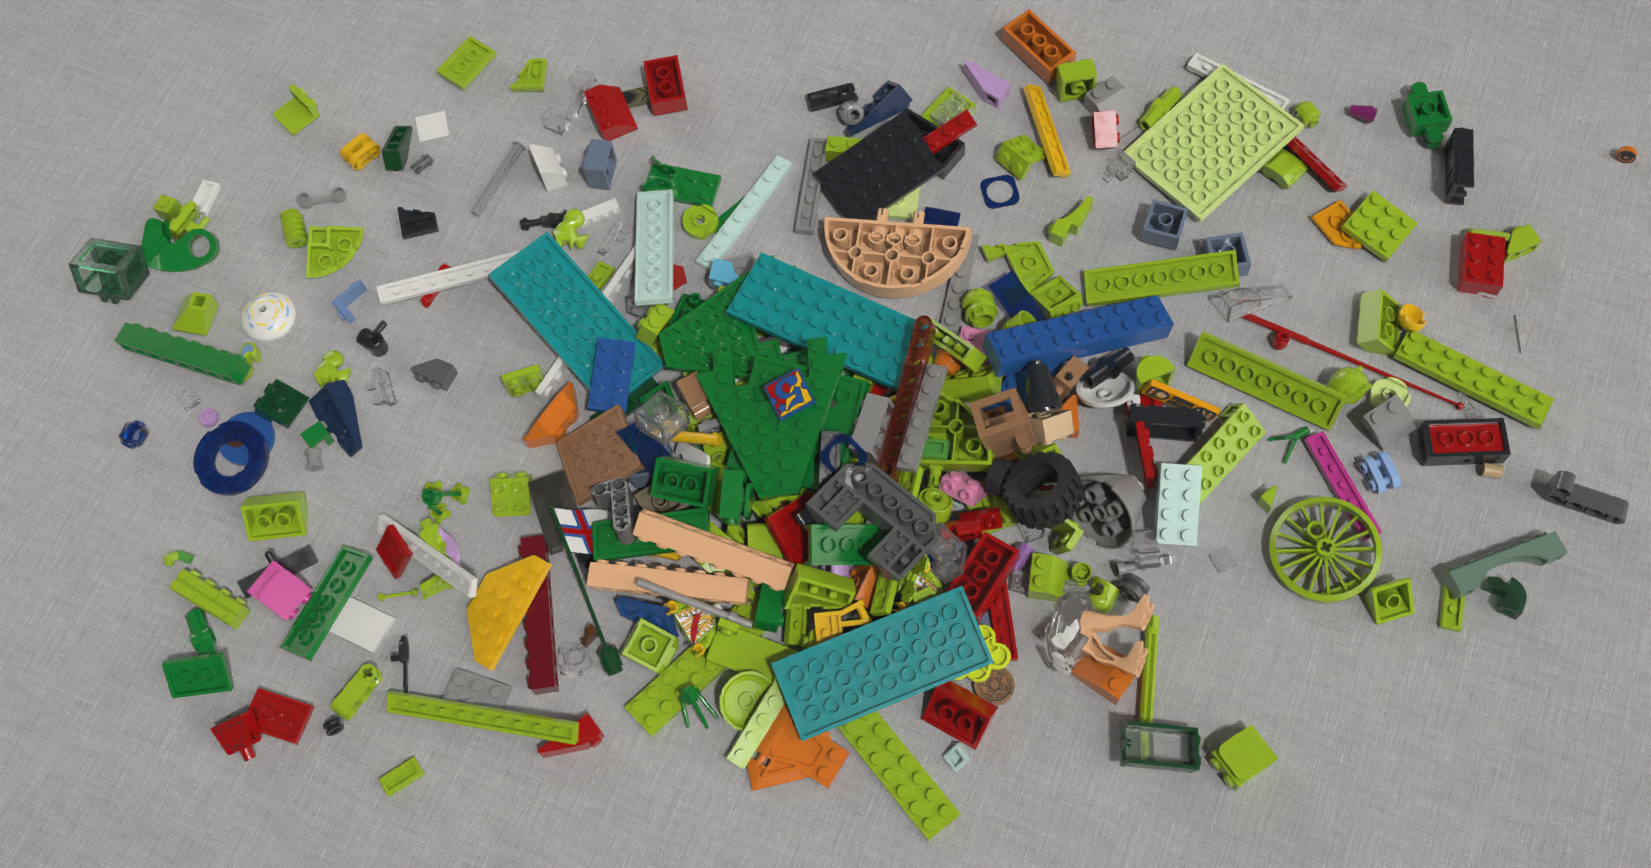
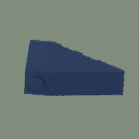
M888 80L872 96L874 100L863 107V119L857 125H848L844 130L845 134L853 136L901 111H905L910 106L909 103L912 101V98L900 84Z
M345 380L326 383L309 400V403L317 419L320 422L324 421L328 426L327 431L334 433L338 444L349 457H353L362 449L353 395Z

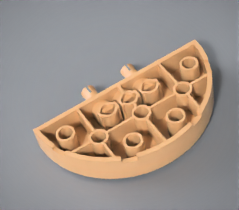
M882 208L877 210L876 220L825 217V238L830 256L837 270L856 288L871 295L885 298L917 296L940 286L959 269L968 254L972 241L971 227L923 224L925 213L920 211L918 215V210L913 212L912 223L887 221L889 210L883 208V212Z

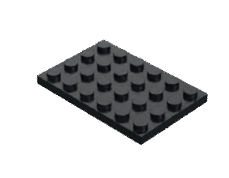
M903 111L814 173L843 218L872 220L877 216L879 208H882V212L883 208H890L944 171V169L906 112Z

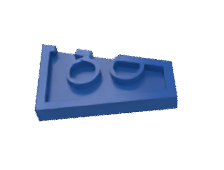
M621 596L615 601L620 616L635 623L638 619L642 618L677 638L679 637L672 614H666L670 612V608Z

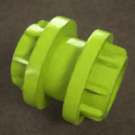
M972 289L966 293L962 300L966 321L973 325V327H988L996 319L998 310L994 304V297L986 289Z

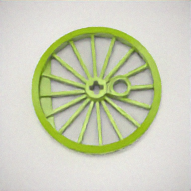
M1313 497L1297 502L1282 513L1272 529L1269 552L1276 576L1289 591L1307 601L1333 604L1357 596L1374 580L1381 565L1382 543L1375 525L1358 507L1337 498ZM1318 506L1320 521H1311L1305 509ZM1323 506L1338 509L1328 538L1324 525ZM1344 510L1353 515L1354 518L1331 540L1340 511ZM1301 511L1308 524L1306 531L1289 517ZM1356 520H1359L1366 528V531L1335 544ZM1284 522H1287L1311 543L1280 533L1279 530ZM1318 528L1321 534L1318 536L1313 535L1310 529ZM1366 535H1370L1373 547L1338 548ZM1279 537L1311 549H1276V538ZM1322 546H1324L1325 549L1329 548L1328 553L1325 550H1321ZM1374 552V563L1372 565L1340 553ZM1312 553L1282 567L1277 558V554ZM1314 558L1293 581L1283 571ZM1339 559L1368 568L1371 571L1359 577ZM1319 560L1309 591L1298 586L1296 582ZM1322 561H1324L1326 591L1316 594L1312 592ZM1334 562L1355 580L1345 584ZM1328 563L1341 585L1331 590Z

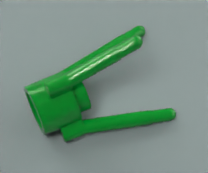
M691 685L679 691L681 697L678 700L681 704L687 728L690 727L685 702L687 705L693 704L705 729H708L709 726L696 701L700 699L714 718H719L702 696L699 688L695 689L694 685Z

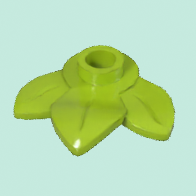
M725 430L718 433L723 438L720 446L703 445V450L710 456V459L724 464L726 459L729 458L732 447Z

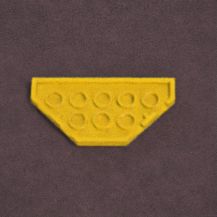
M532 555L485 575L476 591V597L472 598L466 609L475 662L494 671L552 564Z

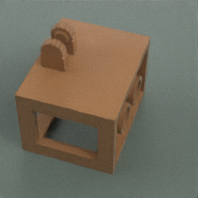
M1016 388L969 403L979 439L986 450H992L996 458L1019 450L1023 454H1028L1031 452L1032 446L1037 445L1027 409ZM1008 399L1011 400L1014 411L987 419L982 408Z

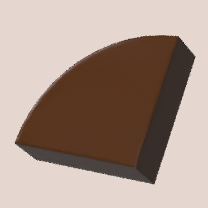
M592 624L586 628L585 632L587 634L585 638H581V645L585 648L599 636L597 629Z

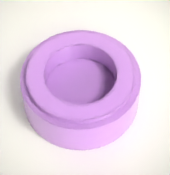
M206 408L200 412L198 420L204 427L210 428L218 423L219 414L212 408Z

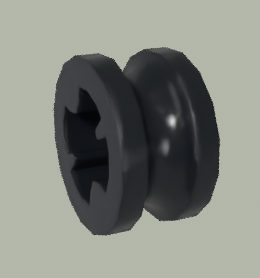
M339 717L324 723L323 728L327 730V736L336 735L344 729V725L340 724L341 719Z

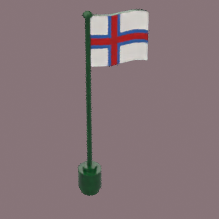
M550 505L548 510H551L603 645L598 657L604 673L607 672L608 677L623 671V663L617 647L612 648L611 645L607 646L572 556V553L593 555L592 522L613 520L612 512L599 509L566 510Z

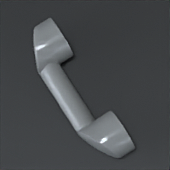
M339 186L332 189L331 195L313 198L308 193L301 192L296 196V202L300 207L308 209L314 204L333 201L342 203L346 199L347 193Z

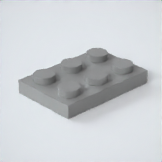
M455 668L442 699L504 709L512 688L511 686Z

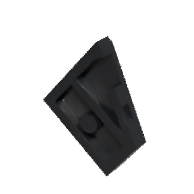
M397 207L404 240L439 231L437 216L434 212H422L416 209L410 211L404 210L403 207Z

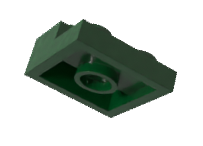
M275 379L272 384L269 383L266 386L264 396L262 398L259 397L253 407H255L254 413L269 422L275 421L289 429L309 401V397Z

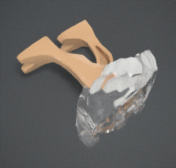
M1066 580L1062 590L1064 594L1057 598L1056 604L1052 606L1051 621L1045 628L1048 654L1052 666L1059 673L1068 677L1073 669H1075L1076 663L1085 656H1090L1099 664L1114 666L1129 675L1139 678L1148 653V648L1143 647V641L1138 640L1129 654L1121 658L1104 648L1096 632L1107 633L1120 627L1144 631L1155 605L1149 602L1150 596L1144 594L1134 610L1128 615H1105L1096 613L1093 601L1084 588L1075 581Z

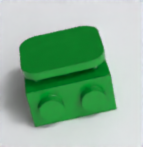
M723 470L719 518L728 526H738V523H743V518L751 521L754 486L752 483H747V475L744 471Z

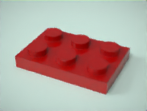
M1140 421L1135 422L1136 439L1146 489L1154 488L1155 481H1158L1156 464H1152L1154 463L1152 445L1148 446L1150 444L1149 428L1144 427V422Z
M258 688L248 710L253 709L261 734L298 746L315 707Z

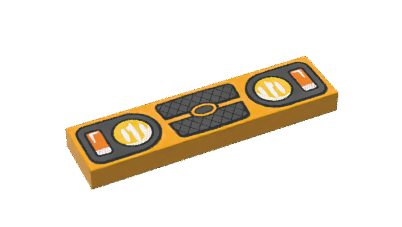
M1154 379L1148 382L1142 390L1143 394L1176 408L1197 409V411L1203 409V416H1206V421L1211 422L1220 414L1221 409Z

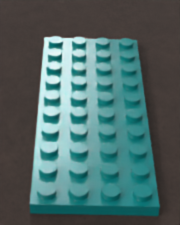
M548 232L541 235L488 274L493 283L589 392L598 337L636 342L629 395L666 367L664 361L650 346L636 338L638 332Z
M762 252L726 311V315L808 351L807 339L826 336L828 339L829 355L837 353L847 354L844 368L895 391H898L930 331V326Z
M960 586L773 662L771 665L801 741H804L994 663L963 586Z

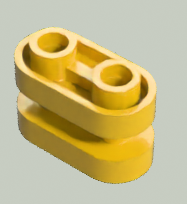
M361 133L342 147L340 157L348 162L354 170H361L380 155L381 148L366 133Z

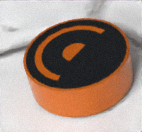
M1631 146L1620 147L1616 158L1622 163H1632L1636 160L1637 150Z

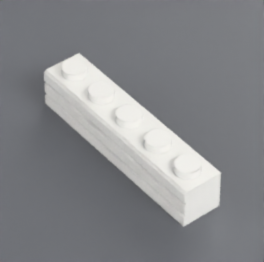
M616 198L581 211L585 221L576 231L621 213Z

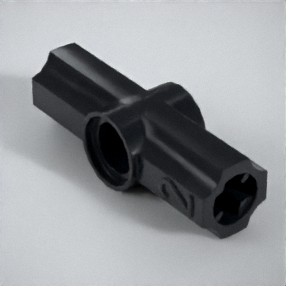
M1124 347L1109 358L1101 357L1096 367L1083 375V382L1088 388L1093 389L1108 378L1116 379L1120 375L1121 369L1134 361V354L1129 348Z

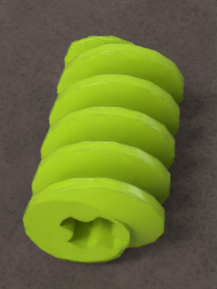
M295 208L282 211L280 220L287 247L301 248L306 246L308 239L304 216Z

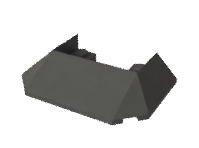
M874 463L865 464V466L845 464L806 503V507L816 523L822 524L824 522L835 532L857 510L884 531L887 535L867 557L883 571L881 578L900 582L938 541L936 513Z

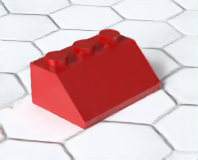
M599 84L583 91L605 140L612 141L638 129L620 87Z
M948 681L936 686L922 716V720L976 750L990 726L998 707L953 681Z

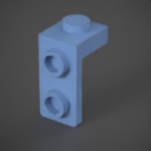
M361 280L351 284L346 291L338 295L331 302L337 310L335 312L342 321L346 319L349 324L356 319L347 306L367 291Z

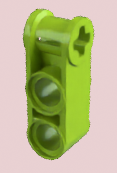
M371 664L363 665L346 684L342 692L332 701L330 709L345 721L350 720L381 682L382 672Z

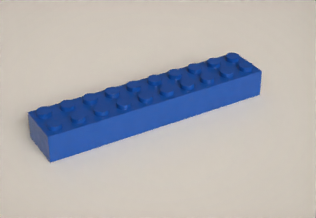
M1155 295L986 333L982 348L996 377L1026 371V366L1030 365V361L1041 359L1042 363H1046L1048 366L1069 361L1074 355L1077 358H1082L1168 338L1174 323L1159 296Z

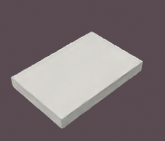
M349 597L329 632L376 654L394 624L395 619Z

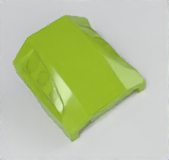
M1281 149L1259 170H1262L1264 177L1275 179L1280 188L1288 189L1309 168L1300 159Z

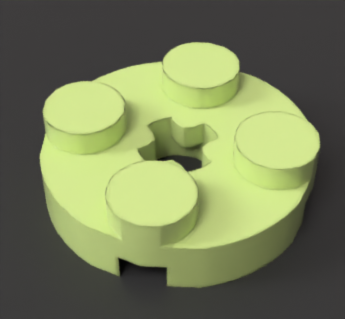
M1387 377V379H1379L1373 384L1369 392V404L1376 408L1388 400L1385 394L1392 393V397L1397 394L1407 407L1411 397L1407 391L1408 387L1404 382L1394 377Z

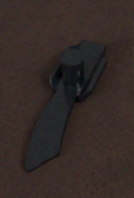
M401 636L398 645L399 653L391 654L390 659L391 662L400 661L403 663L404 693H408L407 663H409L410 658L408 637Z

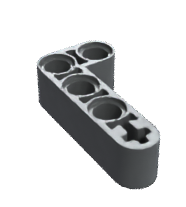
M1558 471L1550 479L1545 497L1548 502L1613 524L1625 523L1629 508V502L1574 483L1576 476L1569 471Z
M617 478L596 484L591 489L598 508L607 509L612 507L613 527L620 543L624 545L633 543L637 537L632 535L636 525L633 495L625 478Z

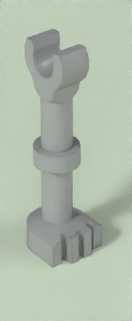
M1170 554L1148 560L1143 558L1139 559L1138 562L1124 564L1123 561L1119 560L1114 561L1116 577L1120 578L1124 577L1126 572L1139 569L1144 571L1149 567L1175 563L1174 555Z

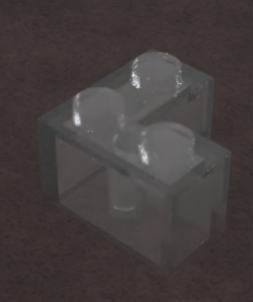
M940 522L936 524L938 541L927 553L934 558L932 573L946 584L963 574L968 546Z

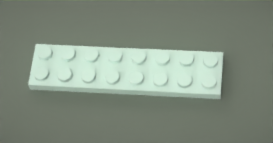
M673 189L637 192L636 306L673 303Z

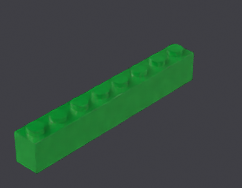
M125 322L114 340L124 350L239 386L251 368L246 362V358L239 354L234 356L223 349L218 351L210 345L202 346L193 340L188 342L180 336L175 338L167 332L159 333L151 327L146 329L137 323L130 324Z

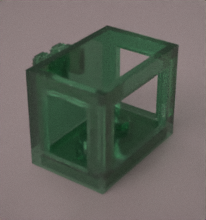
M90 238L68 263L78 292L98 295L101 301L105 303L109 301V298L113 304H118L120 299L130 300L150 275L141 245ZM91 252L94 263L82 260ZM78 268L88 269L90 271L82 279Z

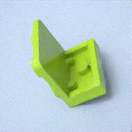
M293 83L288 89L294 98L276 110L273 116L291 135H296L321 115L316 108L318 105L312 97L308 98L302 87L298 88Z
M1020 135L1004 141L995 160L1019 180L1025 179L1032 164L1042 161L1047 157L1042 147L1037 146L1028 136Z
M516 471L515 474L508 475V472H497L490 479L492 513L494 517L527 516L531 514L529 484L533 481V473L527 474V471Z

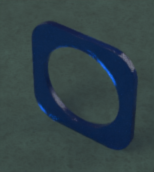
M1001 175L986 178L981 182V191L985 205L988 208L996 209L1015 205L1019 202L1020 196L1013 176ZM996 181L1007 182L1013 189V195L1006 202H994L987 195L989 185Z
M846 433L839 434L820 454L822 463L834 475L839 470L831 464L830 452L839 443H848L856 449L858 453L856 466H863L868 459L866 451Z

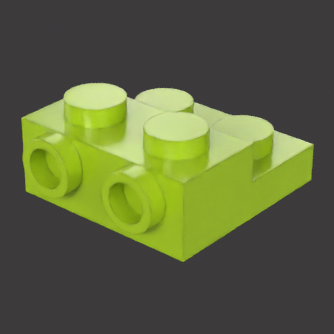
M1061 275L1030 292L1031 299L1041 307L1042 313L1048 319L1066 316V314L1072 311L1077 312L1083 305L1082 294Z

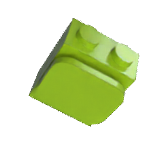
M1252 724L1228 739L1209 755V762L1216 771L1219 770L1224 776L1223 781L1229 788H1233L1234 791L1248 783L1279 759Z

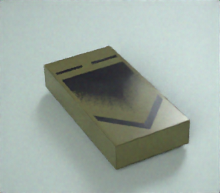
M648 86L622 91L629 108L651 103Z

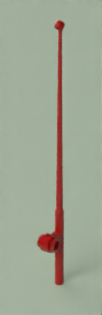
M1243 311L1241 318L1277 332L1272 340L1273 347L1276 350L1286 348L1289 338L1358 366L1361 365L1363 368L1385 377L1397 378L1407 386L1455 405L1457 410H1462L1464 407L1462 402L1456 403L1310 340L1306 336Z

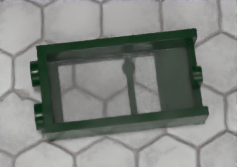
M1126 721L1119 725L1120 767L1127 766L1187 773L1200 770L1201 757L1199 755V745L1201 738L1198 734V728L1137 721Z

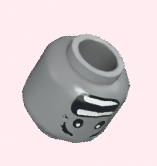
M851 100L841 105L839 115L848 125H857L864 117V110L861 105Z

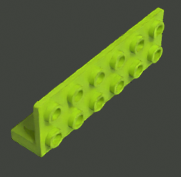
M1244 403L1230 404L1219 416L1224 423L1186 463L1202 466L1200 504L1266 433V430Z
M720 617L717 625L718 630L706 659L739 673L754 671L764 674L773 682L776 675L771 663L788 657L791 652L796 654L799 651L741 630L739 624Z

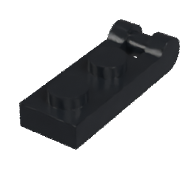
M853 83L806 94L811 112L840 105L846 101H858Z

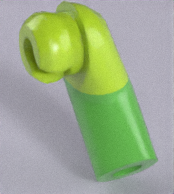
M182 550L166 553L163 557V564L171 567L174 565V561L177 560L191 564L194 560V555Z

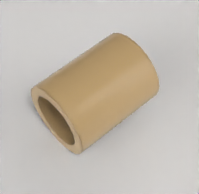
M1482 464L1481 476L1501 479L1503 465Z

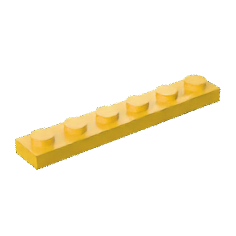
M1027 84L1023 90L1053 176L1067 178L1071 172L1041 86Z

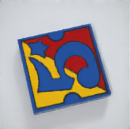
M799 368L763 386L781 422L816 403Z

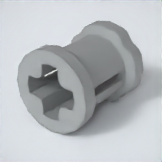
M312 447L304 450V455L307 456V464L305 466L307 471L316 472L323 469V464L320 460V455L322 454L320 448Z

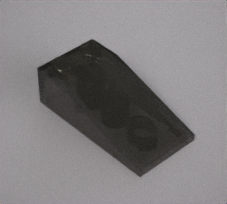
M565 470L527 482L550 555L557 554L566 549L551 510H548V507L554 505L559 509L578 510Z

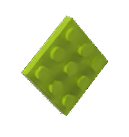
M1373 190L1345 222L1341 230L1386 263L1418 223Z

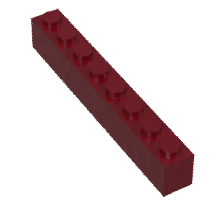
M545 535L521 538V545H518V551L522 559L535 555L550 563L548 540ZM549 570L526 611V619L523 620L524 630L527 631V638L524 640L526 651L528 650L529 657L526 658L527 670H530V677H527L528 689H531L535 695L559 692L551 575Z

